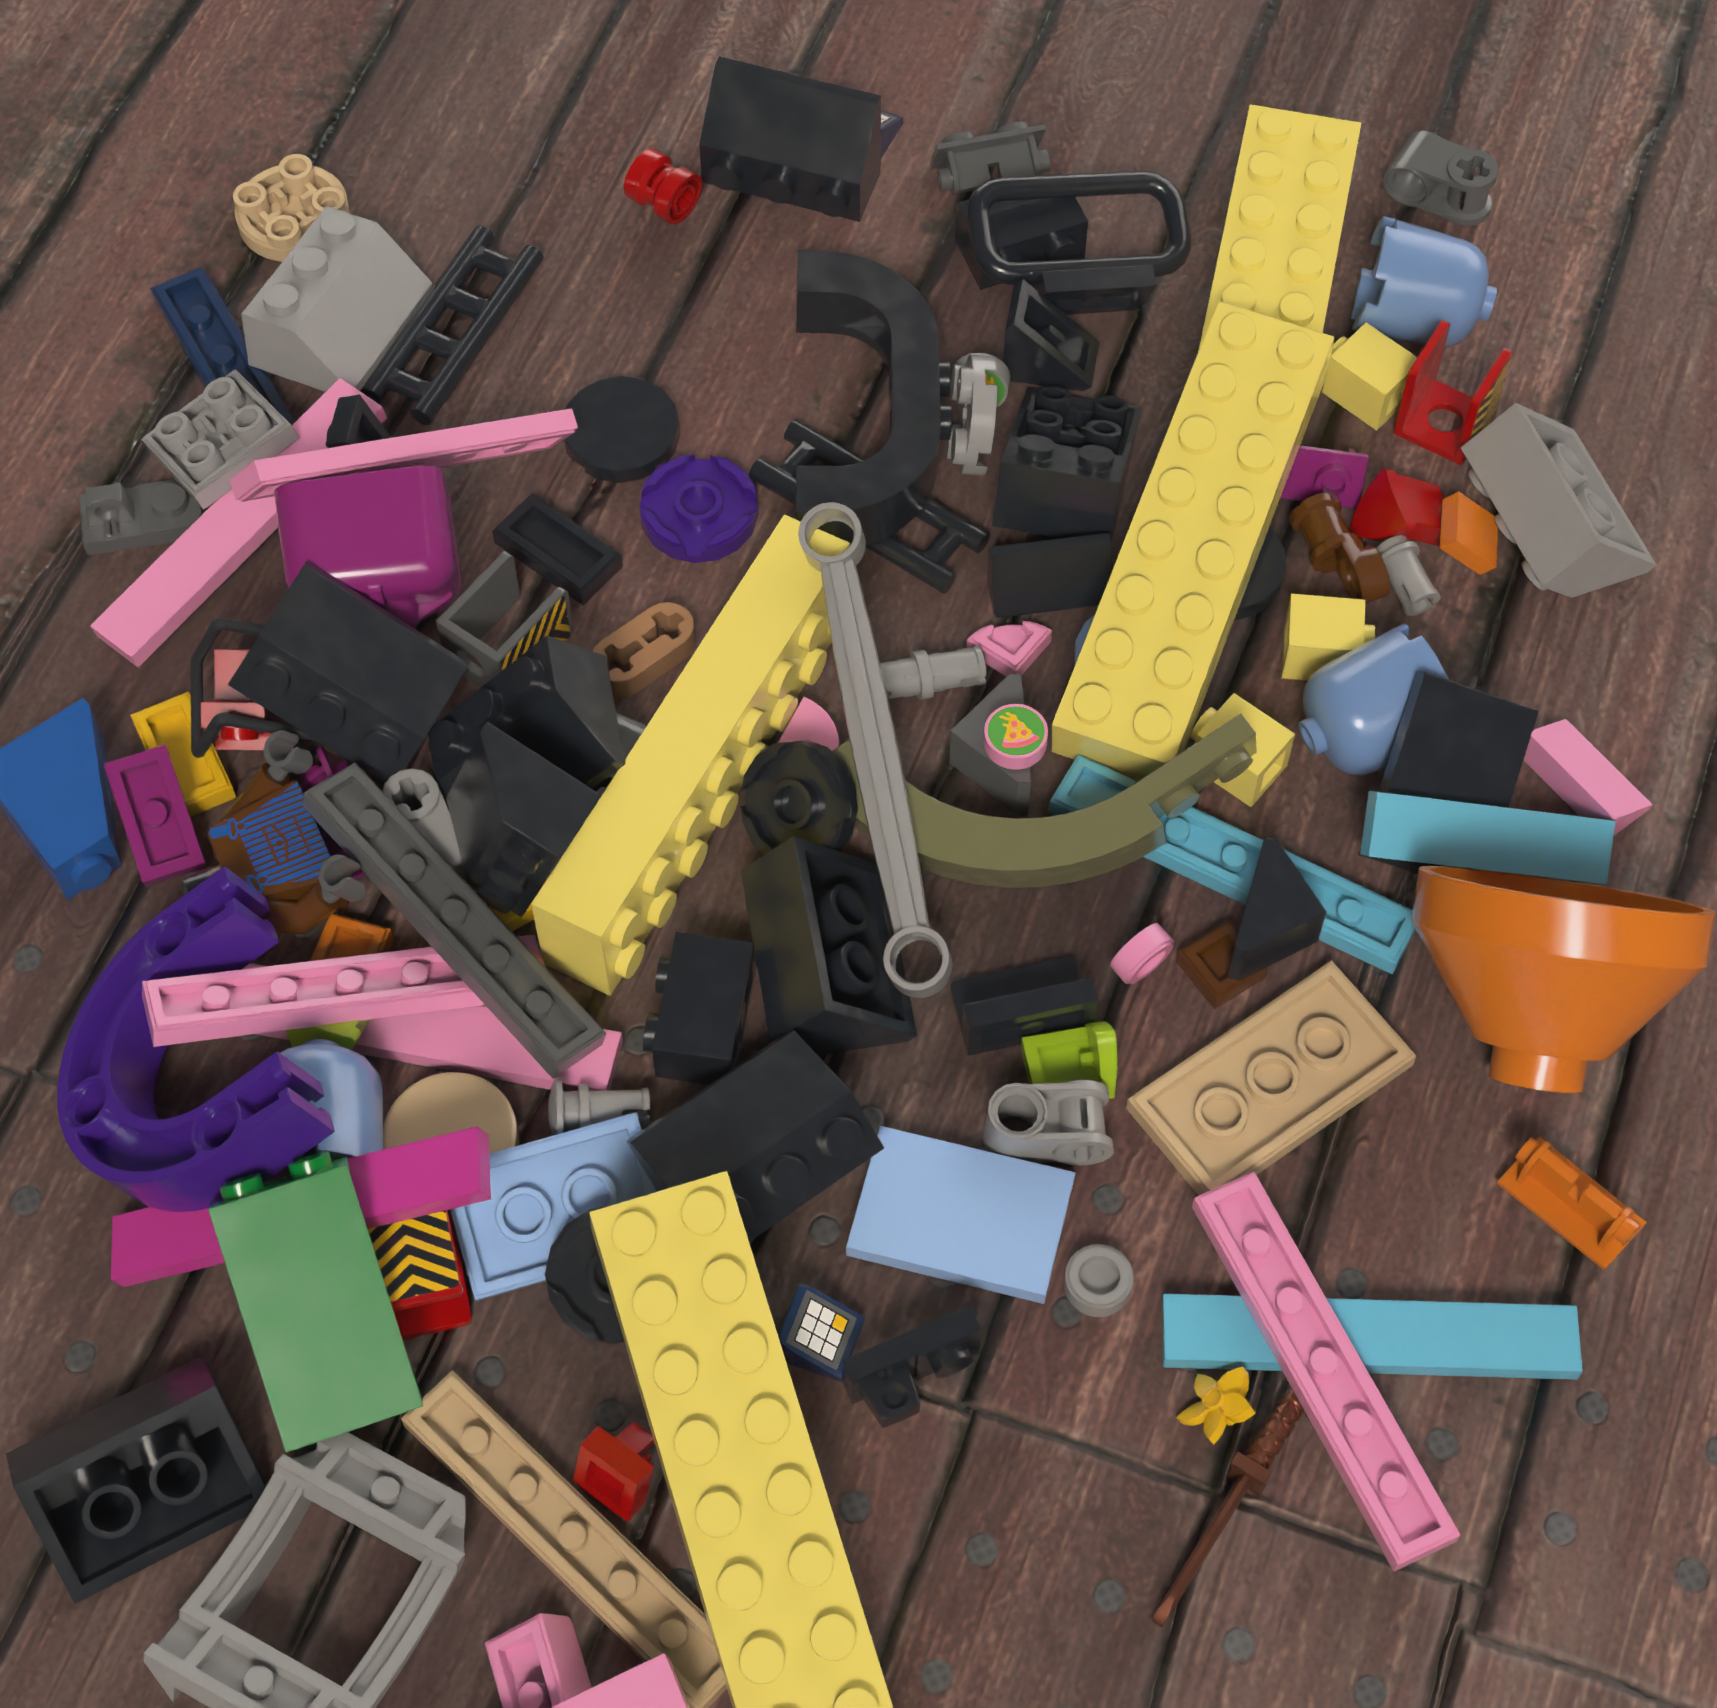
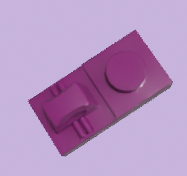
M166 745L105 763L104 767L144 886L148 887L206 868L207 866Z

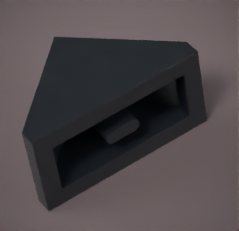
M1024 279L1015 282L1005 329L1003 360L1009 369L1010 381L1040 386H1058L1076 391H1085L1092 388L1099 341Z
M1264 837L1236 940L1228 978L1240 981L1319 940L1327 911L1280 843L1275 839Z

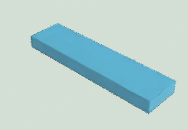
M1369 791L1360 855L1607 884L1616 821Z

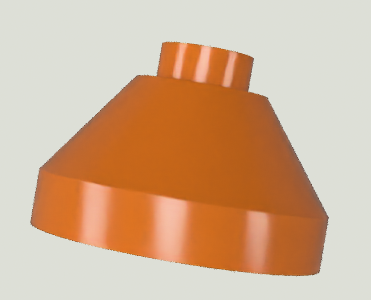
M1422 866L1418 870L1411 921L1474 1038L1493 1045L1488 1076L1503 1083L1530 1089L1560 1093L1583 1092L1587 1061L1608 1060L1707 967L1716 912L1702 906L1678 900L1586 883L1471 868Z

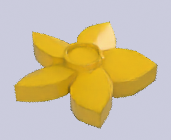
M1242 1366L1226 1372L1218 1382L1212 1377L1197 1373L1194 1389L1202 1401L1189 1406L1176 1418L1181 1424L1188 1426L1204 1423V1434L1214 1445L1223 1434L1226 1424L1231 1426L1235 1423H1242L1256 1414L1253 1407L1245 1399L1249 1390V1373Z

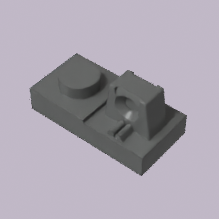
M175 479L138 484L137 487L124 488L120 482L92 488L89 486L85 487V494L79 495L82 542L87 555L174 543L204 513L199 504Z

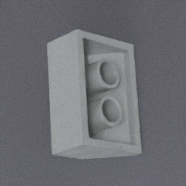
M326 206L241 314L248 364L324 392L339 378L360 391L433 288V283L377 222Z
M1514 403L1461 447L1472 466L1468 471L1470 480L1484 496L1490 498L1498 511V514L1495 516L1498 528L1506 538L1518 545L1526 559L1522 562V568L1530 581L1540 590L1545 591L1549 589L1573 598L1648 573L1657 566L1574 429L1518 403Z

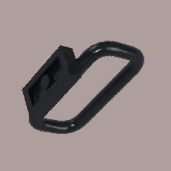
M1140 170L997 178L986 181L975 189L967 203V224L972 252L977 265L983 272L1001 284L1014 285L1015 282L1024 279L1066 315L1140 310L1156 287L1155 277L1174 273L1185 264L1191 251V232L1181 193L1169 179L1156 172ZM1149 194L1155 197L1162 206L1169 240L1167 250L1159 254L1010 262L1003 259L997 253L989 210L994 203L1000 201Z

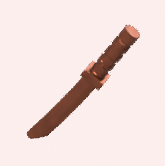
M1290 1384L1287 1385L1280 1400L1274 1406L1275 1410L1271 1411L1267 1417L1264 1427L1260 1428L1255 1436L1254 1443L1250 1444L1244 1455L1237 1452L1232 1460L1231 1468L1226 1477L1233 1480L1235 1484L1151 1620L1161 1628L1165 1625L1246 1492L1249 1490L1260 1497L1265 1489L1266 1481L1272 1473L1269 1471V1468L1275 1460V1455L1279 1454L1285 1444V1439L1289 1438L1294 1430L1296 1421L1299 1422L1301 1414L1305 1412Z

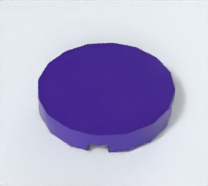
M695 454L679 456L660 465L645 481L639 504L642 529L652 545L673 559L692 563L719 560L738 551L752 536L758 519L755 485L742 468L726 458L710 455L711 460H695Z

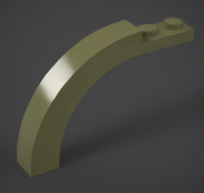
M1240 713L1114 797L1088 808L1043 818L1011 819L964 811L938 801L921 792L905 780L920 868L954 880L976 885L1005 888L1052 886L1072 883L1108 873L1134 862L1166 844L1164 825L1159 820L1160 817L1165 814L1168 818L1181 815L1200 798L1198 792L1218 778L1222 783L1229 782L1248 769L1253 762L1251 756L1257 753L1256 732ZM850 740L832 750V752L845 763L855 784L858 812L854 827L870 839Z

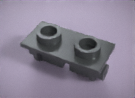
M1019 121L999 127L994 134L975 137L973 132H959L945 137L941 144H936L930 161L931 168L944 166V168L937 169V182L940 191L950 190L952 195L974 191L984 182L991 180L988 167L997 166L999 178L1041 176L1042 172L1049 171L1050 161L1047 150H1037L1046 131L1045 124L1028 127L1027 122Z

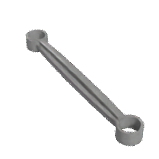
M835 502L822 503L813 507L805 514L799 526L798 536L807 561L813 568L821 572L834 660L852 755L871 844L894 933L884 951V967L893 985L900 992L915 998L929 997L939 992L949 981L952 973V958L943 938L937 932L930 929L915 832L897 739L877 647L856 568L865 552V536L857 515L849 507ZM832 521H840L849 525L854 532L853 541L850 547L843 553L836 556H822L815 553L810 547L811 537L821 525ZM918 940L935 944L939 949L940 955H942V964L940 970L932 979L924 983H911L898 975L896 972V959L904 946Z

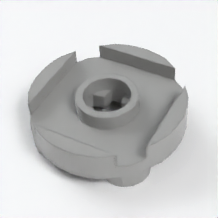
M969 355L966 365L954 364L952 369L950 398L951 400H957V404H959L958 424H951L950 440H945V459H951L952 464H957L958 473L961 475L985 476L988 468L978 461L979 453L991 454L993 445L997 385H986L985 370L997 371L995 357Z

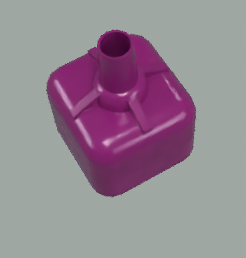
M408 466L303 480L282 485L274 490L284 574L288 589L305 562L309 561L414 629L417 624L430 615L446 611L458 599L461 593L462 578L451 500L443 470L439 467Z

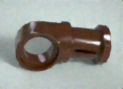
M1327 492L1316 494L1305 499L1291 511L1289 522L1294 531L1303 534L1312 552L1310 563L1315 571H1321L1322 573L1336 571L1350 599L1365 600V604L1389 595V575L1382 556L1373 545L1364 547L1359 536L1349 532L1340 515L1342 506L1338 496Z

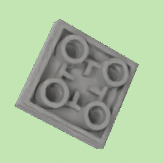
M235 369L225 377L215 379L209 383L201 395L178 412L164 416L157 423L155 429L146 434L141 440L150 453L204 510L232 489L230 479L251 462L275 457L300 438L292 425Z

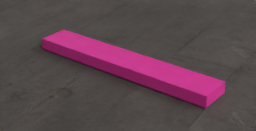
M478 1126L347 1158L351 1170V1178L368 1229L491 1200L489 1135ZM286 1173V1174L274 1176V1177H271L270 1179H268L267 1181H265L264 1183L269 1182V1181H272V1180H276V1179H279V1178H282V1177H285V1176H288V1175H291V1174H290V1173ZM148 1207L112 1216L111 1280L122 1287L225 1263L208 1208L198 1211L172 1212Z

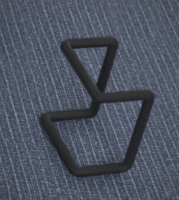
M224 617L216 618L211 622L193 652L190 663L191 752L194 757L201 758L206 754L223 725L271 734L279 730L299 736V741L293 748L299 747L303 749V739L311 740L305 750L310 751L312 760L317 754L315 749L323 746L322 743L291 724L230 713L216 714L205 731L204 728H201L203 661L221 630L259 636L265 625Z

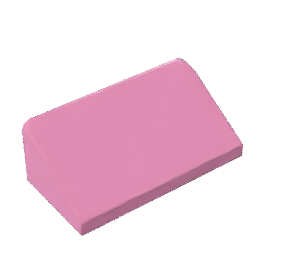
M1567 719L1533 730L1524 761L1578 816L1616 821L1614 835H1616L1651 809L1653 804Z
M540 1613L485 1642L503 1708H551L592 1688L574 1625L568 1616Z

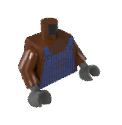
M279 730L272 733L265 742L264 757L267 763L263 764L244 792L218 823L207 832L218 864L184 877L183 881L187 891L190 892L222 867L226 866L266 897L270 911L263 916H259L262 920L267 919L275 927L276 932L303 935L312 931L334 911L349 907L347 901H360L365 896L366 889L364 883L350 877L354 872L359 871L361 868L360 863L343 855L336 854L330 856L314 818L302 806L304 795L298 781L290 782L289 772L301 774L310 769L313 763L310 751L299 747L293 748L298 743L299 736Z

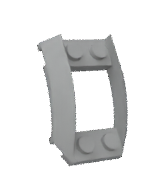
M348 1432L317 1442L316 1450L298 1457L290 1458L282 1454L275 1463L271 1479L242 1527L202 1583L181 1607L179 1619L157 1645L152 1643L144 1652V1663L173 1703L183 1692L209 1708H376L415 1650L464 1563L465 1496ZM312 1502L422 1562L390 1618L343 1686L338 1685L235 1626L289 1544Z

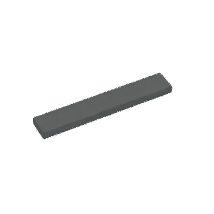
M356 763L351 764L304 792L302 806L352 860L360 863V869L552 1079L603 1045L606 1032Z

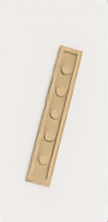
M452 1370L422 1398L423 1407L408 1411L401 1418L404 1427L643 1662L665 1653L672 1662L690 1708H709L727 1689L706 1615Z

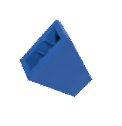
M84 698L0 748V811L67 900L83 890H91L101 885L111 872L122 866L111 786L104 764L107 763L104 738L93 712Z

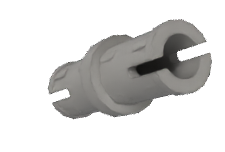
M978 645L944 653L927 654L925 650L913 651L910 653V658L880 663L888 699L917 696L919 700L932 698L934 692L958 687L979 686L986 683L985 660L983 652Z

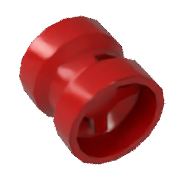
M649 148L637 156L625 176L624 194L640 206L651 205L654 207V213L670 225H677L684 221L695 208L702 191V179L698 174L686 167L676 168L672 166V160L669 156L656 148Z

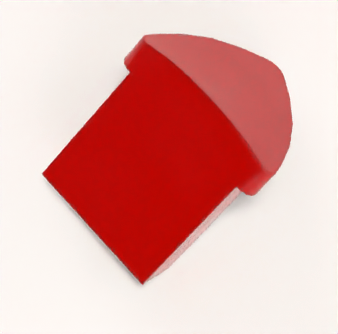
M1381 470L1359 501L1350 525V533H1355L1361 538L1373 541H1386L1394 536L1402 535L1408 539L1440 547L1443 496L1439 485L1399 475L1393 470Z

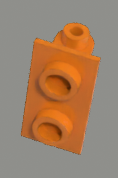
M1540 1136L1536 1140L1531 1137L1516 1154V1162L1497 1181V1184L1605 1271L1647 1222L1638 1216L1630 1206L1627 1207L1553 1148L1550 1142L1543 1140Z

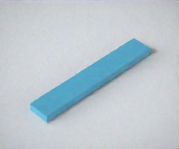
M1078 754L1051 798L1049 812L1054 815H1062L1088 808L1114 797L1138 781ZM1194 807L1189 808L1174 818H1168L1166 814L1160 817L1159 820L1164 825L1166 844L1143 857L1246 905L1263 840ZM1284 850L1327 911L1319 940L1393 975L1416 931L1411 921L1412 909Z
M1163 1294L1161 1301L1162 1367L1233 1370L1243 1366L1245 1370L1282 1371L1241 1296ZM1326 1298L1369 1374L1578 1380L1583 1372L1577 1306Z

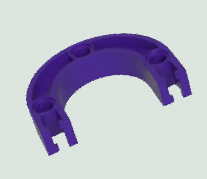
M226 866L222 867L148 922L114 956L95 982L77 1014L64 1048L59 1069L57 1086L59 1122L64 1138L72 1153L91 1172L141 1203L163 1211L189 1212L207 1209L211 1200L222 1197L219 1186L248 1175L260 1173L264 1183L288 1166L289 1163L301 1157L335 1132L329 1113L322 1107L316 1108L309 1103L311 1100L316 1103L324 1097L321 1082L278 1051L201 1106L177 1117L160 1120L157 1118L154 1104L155 1082L161 1059L168 1045L153 1047L142 999V981L241 970L279 943L273 924L267 919L262 920L259 917L270 911L266 897Z

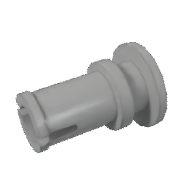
M554 1078L548 1100V1119L552 1136L561 1134L563 1131H572L635 1112L637 1113L641 1130L650 1125V1115H647V1110H650L648 1088H641V1090L589 1091L588 1084H578L577 1091H563L562 1078Z

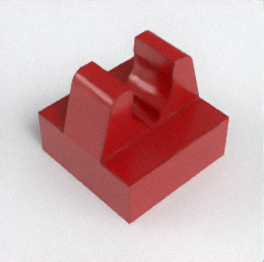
M635 1421L616 1437H613L597 1426L580 1445L573 1483L629 1522L646 1502L654 1465L651 1464L652 1457L646 1453L655 1444L652 1434Z

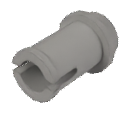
M1398 535L1387 539L1376 548L1386 565L1390 584L1407 616L1421 614L1433 607L1431 602L1437 603L1440 600L1441 596L1438 590L1434 588L1417 557L1420 553V548L1416 542L1409 541L1406 536Z

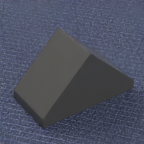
M1009 674L951 730L949 763L1015 814L1028 813L1031 790L1030 767L1012 770L997 765L988 757L983 743L985 723L993 711L1008 704L1024 705L1021 674Z

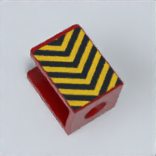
M1442 320L1409 370L1393 434L1462 466L1466 456L1461 447L1482 431L1496 412L1513 352L1504 348L1473 397L1436 380L1451 323ZM1435 410H1450L1460 418L1461 426L1452 432H1441L1431 426L1428 416Z
M450 1209L368 1229L403 1340L471 1324L472 1313Z

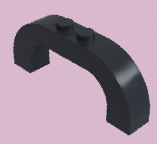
M798 250L796 333L846 335L865 342L879 353L888 370L889 440L878 453L859 463L845 466L796 465L795 519L801 521L809 510L822 503L835 502L843 504L857 515L867 546L885 539L905 527L923 509L932 493L937 475L940 440H950L951 405L940 404V397H949L950 362L939 361L938 329L934 314L922 294L904 277L880 263L860 256L834 251ZM827 522L817 528L849 542L850 545L853 541L854 532L844 522Z

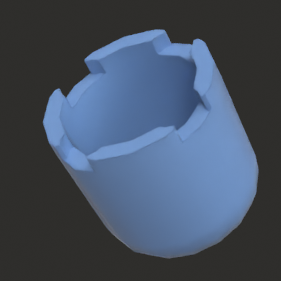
M1386 216L1381 218L1370 241V245L1378 246L1380 250L1373 271L1365 268L1361 269L1351 313V319L1355 320L1352 330L1357 331L1367 322L1391 339L1425 346L1440 322L1444 320L1451 323L1444 348L1458 345L1472 332L1477 320L1488 321L1494 307L1497 288L1488 285L1489 266L1486 256L1476 245L1464 239Z
M1402 624L1325 664L1309 678L1303 692L1305 719L1298 723L1301 737L1312 755L1316 756L1323 753L1324 757L1333 766L1346 774L1356 776L1371 774L1387 767L1416 672H1427L1449 680L1439 659L1422 635L1409 640L1407 638L1410 635L1409 627L1407 624Z
M326 1039L310 1040L301 1046L292 1047L281 1052L283 1056L321 1082L324 1097L316 1103L312 1100L309 1103L316 1108L322 1107L329 1113L335 1130L332 1135L298 1159L329 1151L331 1160L335 1161L344 1157L351 1158L383 1150V1095L379 1073L364 1056ZM286 1166L274 1176L290 1173L289 1167Z

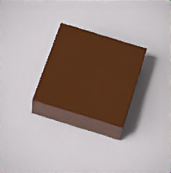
M1231 920L1179 950L1176 959L1177 964L1214 1010L1265 979L1269 967H1266L1240 981L1228 978L1239 930Z

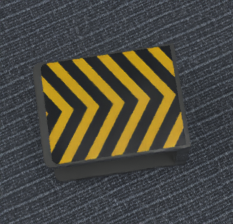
M506 551L502 552L436 620L441 646L469 663L463 677L479 688L545 636L566 642L574 631L568 591L559 586L497 651L480 641L520 598L514 557ZM466 654L472 655L481 664L483 669L475 665Z

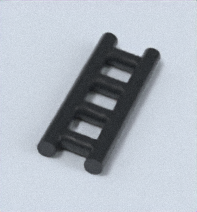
M476 226L360 392L380 404L389 390L413 399L417 402L411 409V416L420 424L430 425L543 261L544 256L542 252L532 245H526L517 258L514 259L488 249L494 241L492 232L484 226ZM474 268L502 278L488 299L460 289ZM446 308L474 318L460 340L432 330ZM418 349L446 359L431 382L403 371Z
M795 419L788 425L784 433V439L796 447L778 467L763 458H758L750 469L749 478L795 505L796 465L811 466L818 459L829 466H845L859 463L865 459ZM929 498L916 517L941 532L923 553L894 537L899 531L885 539L867 545L866 548L945 594L953 585L956 573L943 565L961 544L976 553H980L986 547L990 539V533Z

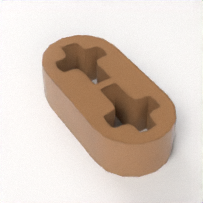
M671 602L658 603L601 640L594 647L593 652L606 656L608 671V664L612 661H616L621 666L630 663V670L625 673L619 668L609 671L613 697L624 698L638 693L684 661L693 652L695 646L693 617L686 608L679 604ZM664 628L665 631L670 633L678 629V637L672 639L664 634L657 638V630Z

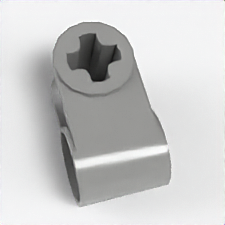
M418 769L401 770L392 775L385 783L383 793L454 870L466 880L451 815L437 782L430 774ZM418 806L419 809L411 811L410 807Z
M1075 1080L1049 1084L1012 1083L1004 1085L996 1090L989 1100L982 1136L985 1149L988 1152L1034 1163H1064L1081 1166L1100 1163L1111 1158L1114 1154L1113 1140L1105 1132L1103 1109L1109 1102L1108 1087L1103 1083L1093 1080ZM1007 1117L1020 1118L1030 1128L1020 1132L1011 1131L1004 1127L1000 1120Z

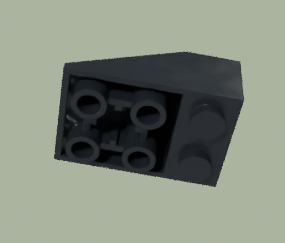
M1041 386L1038 389L1027 387L1001 460L992 526L1056 538L1109 533L1112 543L1142 407L1129 405L1125 400L1115 396H1099L1093 399L1071 395L1068 390L1058 386Z

